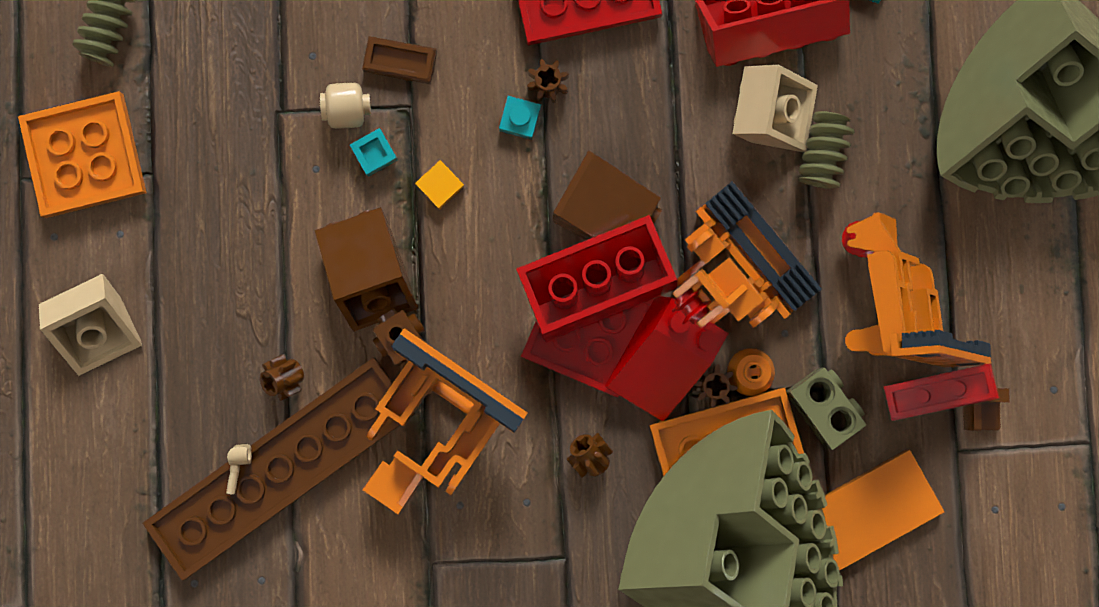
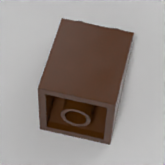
M588 150L553 212V222L580 238L588 240L650 215L653 224H655L662 209L657 207L661 197Z
M381 207L363 211L357 216L340 222H332L323 228L315 230L334 301L353 332L378 323L377 319L392 309H395L397 313L401 310L410 312L419 309L392 230Z

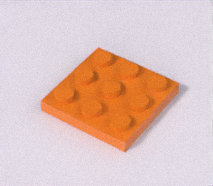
M120 91L18 116L41 217L49 218L147 193L124 94Z

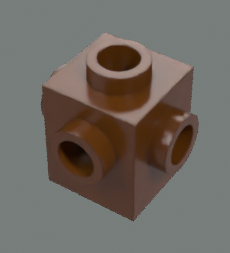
M395 309L388 311L377 319L379 325L373 328L377 335L373 339L376 348L383 357L389 354L394 364L398 366L408 361L391 347L396 340L395 333L398 330L405 328L425 342L421 336L425 328L415 313L408 316L404 310L398 313Z

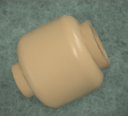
M358 83L329 84L326 87L325 93H320L322 121L327 120L329 126L335 129L361 127L364 123V115H371L370 94H363L362 88Z

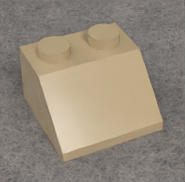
M780 65L745 66L740 84V94L732 134L755 144L806 152L807 147L805 144L809 138V129L811 127L818 85Z
M103 274L39 304L40 330L78 376L142 346L139 335L121 297Z

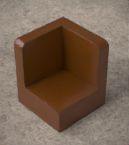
M998 388L1000 399L963 406L964 430H999L1001 428L1000 402L1010 403L1009 388Z

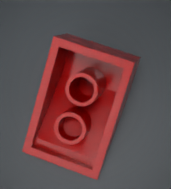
M658 296L652 302L605 385L612 392L660 421H664L711 366L729 334L710 321L702 328L698 326L697 322L692 325L688 321L683 325L682 323L685 318L681 310L672 312L677 306L674 303L675 299Z

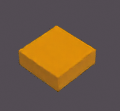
M441 160L415 183L439 210L465 187Z

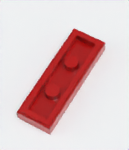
M991 363L884 386L892 421L1000 399Z

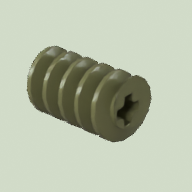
M89 0L86 6L93 13H84L82 16V20L88 26H79L77 33L84 39H75L72 43L74 48L80 52L78 54L96 63L113 67L114 63L106 55L118 54L119 50L111 45V41H123V37L115 30L116 28L128 27V24L120 19L121 15L132 16L133 12L125 6V2H136L134 0Z
M818 111L812 117L816 124L811 125L809 133L813 137L808 138L805 144L809 151L804 152L802 155L803 161L807 164L801 165L798 170L803 177L797 179L804 184L818 188H840L841 184L832 179L833 175L844 174V170L836 166V162H846L848 160V157L840 153L839 150L851 148L852 144L844 140L843 135H854L855 130L846 126L847 122L851 120L845 115Z

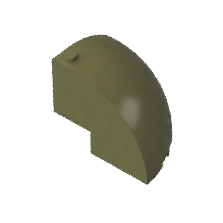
M1017 0L988 29L960 69L943 108L937 135V161L940 175L959 187L974 193L977 190L993 193L994 198L1005 200L1006 197H1023L1026 203H1051L1054 197L1072 195L1074 200L1099 195V19L1079 0Z
M773 410L754 413L722 426L689 449L665 474L652 492L636 522L620 577L619 591L644 607H837V587H843L842 575L839 573V567L833 559V554L839 553L834 526H827L822 510L828 504L819 480L812 481L810 461L806 453H798L792 443L795 437L794 434Z

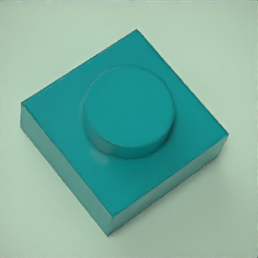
M508 96L499 131L532 140L541 104Z
M380 128L350 144L368 177L398 161Z

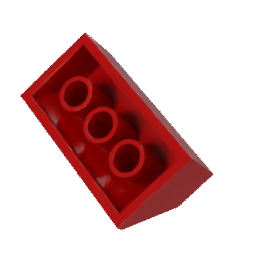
M695 0L706 47L716 67L723 65L731 66L739 61L755 57L763 58L771 53L787 49H799L807 44L819 41H832L839 36L850 34L849 0Z
M650 215L516 268L545 342L676 289L678 281Z

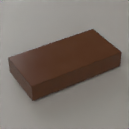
M369 36L362 70L366 73L431 85L437 50L436 48Z

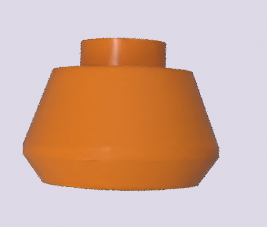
M758 349L739 351L731 358L727 367V372H733L732 377L729 378L730 385L738 387L736 391L746 396H755L767 391L772 385L775 376L772 360L767 354Z

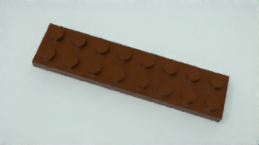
M373 357L250 445L252 450L251 463L240 465L235 494L226 493L230 475V465L227 462L142 523L182 581L192 576L401 425L392 418H389L373 441L366 438L370 428L381 414L375 408L393 384L376 358Z

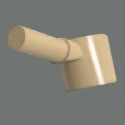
M249 444L235 445L228 452L227 458L230 465V475L226 491L228 494H235L240 465L251 463L252 450Z

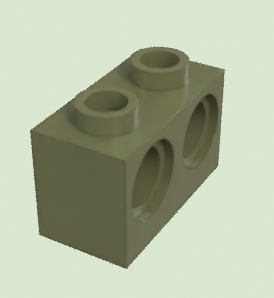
M825 367L811 372L786 390L789 400L824 448L833 450L866 426V423L861 418L865 413L853 398L848 400L842 392L841 388L844 385L839 376L832 369L827 371ZM815 382L822 384L825 389V396L819 402H815L810 396V388ZM836 411L842 412L846 419L844 427L839 431L835 430L831 425V417Z

